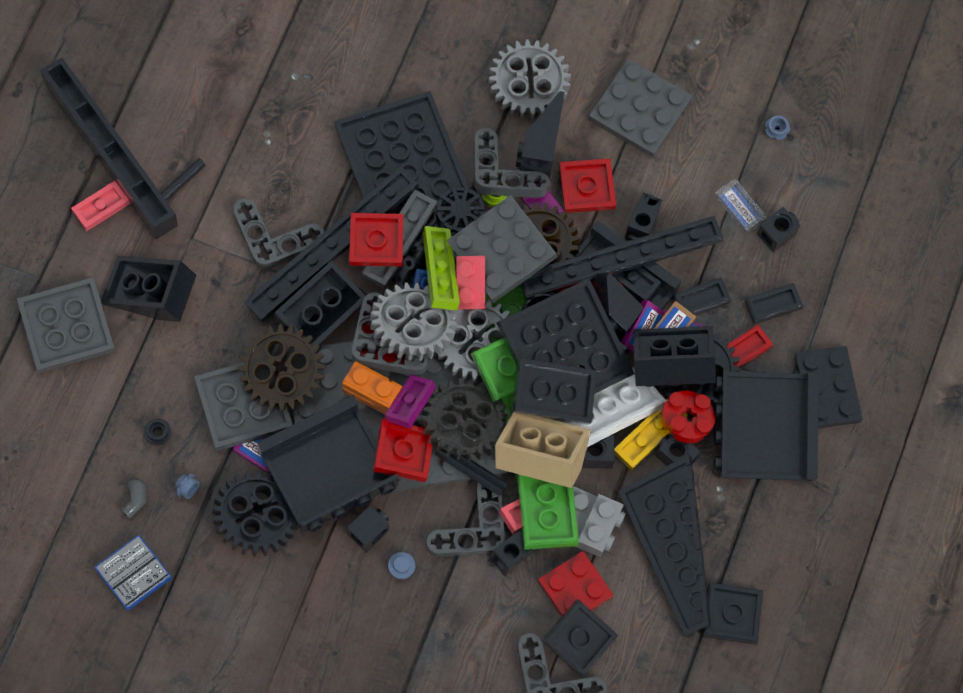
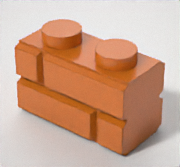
M357 361L352 365L342 383L343 393L349 396L354 395L356 400L384 415L402 389L400 384L394 381L390 382L385 376Z

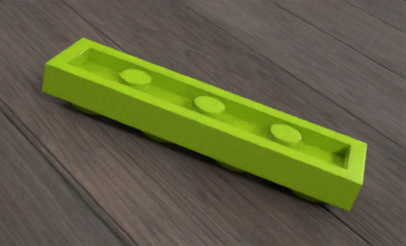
M425 226L423 242L431 307L457 311L460 301L453 249L447 242L451 238V231L445 228Z

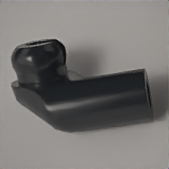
M416 241L415 245L410 247L414 255L403 260V267L406 270L419 268L425 260V250L422 241Z

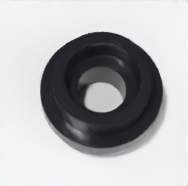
M153 419L145 426V438L153 445H163L171 437V427L163 419ZM160 429L163 431V434L157 437L153 435V432Z

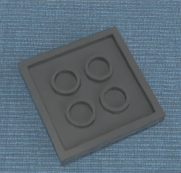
M628 58L590 113L588 120L654 158L692 101L693 95Z
M511 195L447 240L457 256H485V293L493 303L557 258L556 252Z
M94 277L17 298L38 374L115 352Z
M245 362L194 376L216 451L272 436L293 425L287 405L284 412L280 410L279 404L272 411L269 409V402L263 407L259 405L261 397L254 401L250 398L254 392L253 390L250 392L244 391L245 386L249 383L239 380V378L246 374L239 371L238 367L244 366ZM262 367L257 372V377L260 380H265L270 376V369L268 367ZM278 376L270 384V389L274 388Z

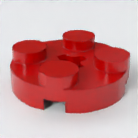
M680 391L672 393L664 404L661 411V422L666 431L669 430L676 440L683 443H696L707 436L713 428L715 413L708 396L692 391ZM688 412L692 414L694 418H692L691 422L687 421L686 417L682 416V414Z

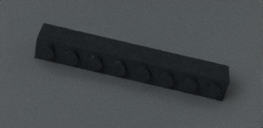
M60 58L40 70L44 85L111 178L116 181L125 193L130 204L155 239L177 227L175 212L65 60Z

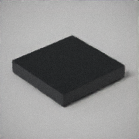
M710 582L708 586V602L711 626L703 630V637L757 645L763 590Z
M576 599L541 641L581 677H584L619 635L579 599Z

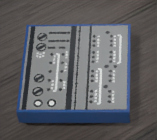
M139 535L94 567L127 611L172 579L171 575Z

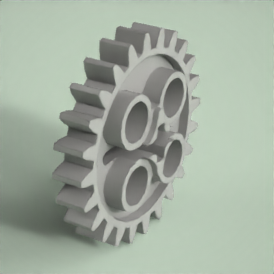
M526 39L525 46H521L516 41L515 49L507 45L506 53L499 51V59H493V67H490L489 70L491 77H489L488 83L493 85L490 92L491 94H496L495 102L503 101V110L510 106L511 115L516 111H520L521 118L524 117L525 113H529L531 119H533L535 112L541 115L559 91L565 92L564 100H566V91L570 90L571 83L569 81L571 74L567 73L569 64H563L565 57H556L557 49L551 52L548 51V43L543 48L539 47V40L535 42L534 46L530 45L528 39ZM528 59L531 61L533 99L529 98L528 93L529 81L527 77L528 68L526 60ZM544 65L547 68L542 70L538 69L536 66ZM512 66H519V67H521L522 69L516 71V70L511 69V67H512ZM543 87L548 89L549 91L543 93L540 92L538 89ZM521 89L523 93L517 94L512 90Z
M405 283L402 290L398 285H395L393 292L386 289L384 296H378L377 303L374 302L371 311L370 321L372 322L370 329L375 330L374 339L381 338L380 347L389 345L388 353L396 350L398 351V358L402 357L403 354H407L408 360L411 361L413 355H417L419 361H422L423 354L432 359L434 351L441 355L443 347L449 348L450 341H453L457 327L455 322L457 315L452 313V310L431 307L428 285L421 290L418 283L415 284L414 289L410 288L408 283Z
M490 299L487 301L485 309L452 310V313L457 315L455 319L457 323L455 334L462 335L465 340L462 342L450 341L449 348L443 347L442 354H438V360L446 359L444 368L453 366V376L460 371L462 372V380H465L467 375H471L472 381L475 382L480 372L475 362L469 358V355L490 345L489 339L491 337L503 338L496 323L509 317V310L501 313V304L493 308L491 307L492 301ZM480 318L485 323L481 326H476L472 324L471 320ZM490 325L495 326V328H491L490 330L485 332ZM482 336L481 342H479L478 340H475V341L472 343V337H474L475 339H478V338H480V337ZM465 348H467L466 352H464L463 354L458 353L459 351H462Z

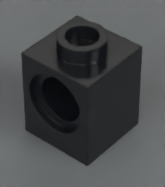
M782 207L760 224L757 235L774 253L797 235L800 224L792 212H788ZM781 225L786 231H778L775 226Z
M667 434L658 443L657 447H659L656 457L666 466L687 455L692 457L693 465L700 454V451L693 444L680 442L673 438L674 435L670 437ZM677 448L682 451L683 455L675 457L670 453V449Z
M610 435L587 447L582 468H613L615 461L614 435ZM592 447L598 448L601 451V455L592 456L589 454L588 449Z
M370 505L347 527V535L367 553L389 532V518L381 509L375 510Z

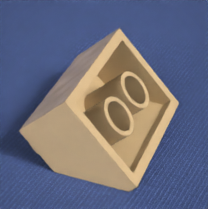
M513 413L495 444L496 468L572 488L582 469L591 429L543 417Z

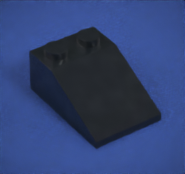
M558 92L526 132L525 142H519L515 167L520 168V171L542 172L550 180L565 92Z
M117 256L101 303L157 320L180 322L197 275L179 260Z

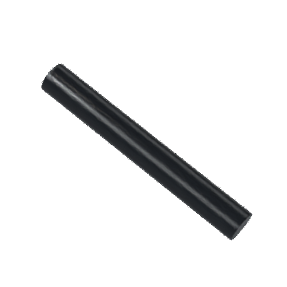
M198 158L161 192L166 201L206 166L203 160Z

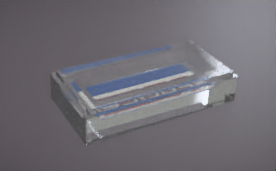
M736 178L715 192V197L745 234L767 219L764 212Z

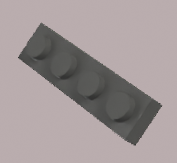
M417 190L413 191L399 213L403 214L402 261L437 206V201ZM366 266L362 272V277L385 289L398 267Z

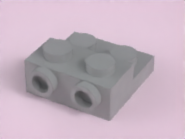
M573 486L579 546L575 547L601 558L603 551L609 552L615 537L611 535L614 526L620 528L626 513L622 512L624 504L601 494H598L597 497Z

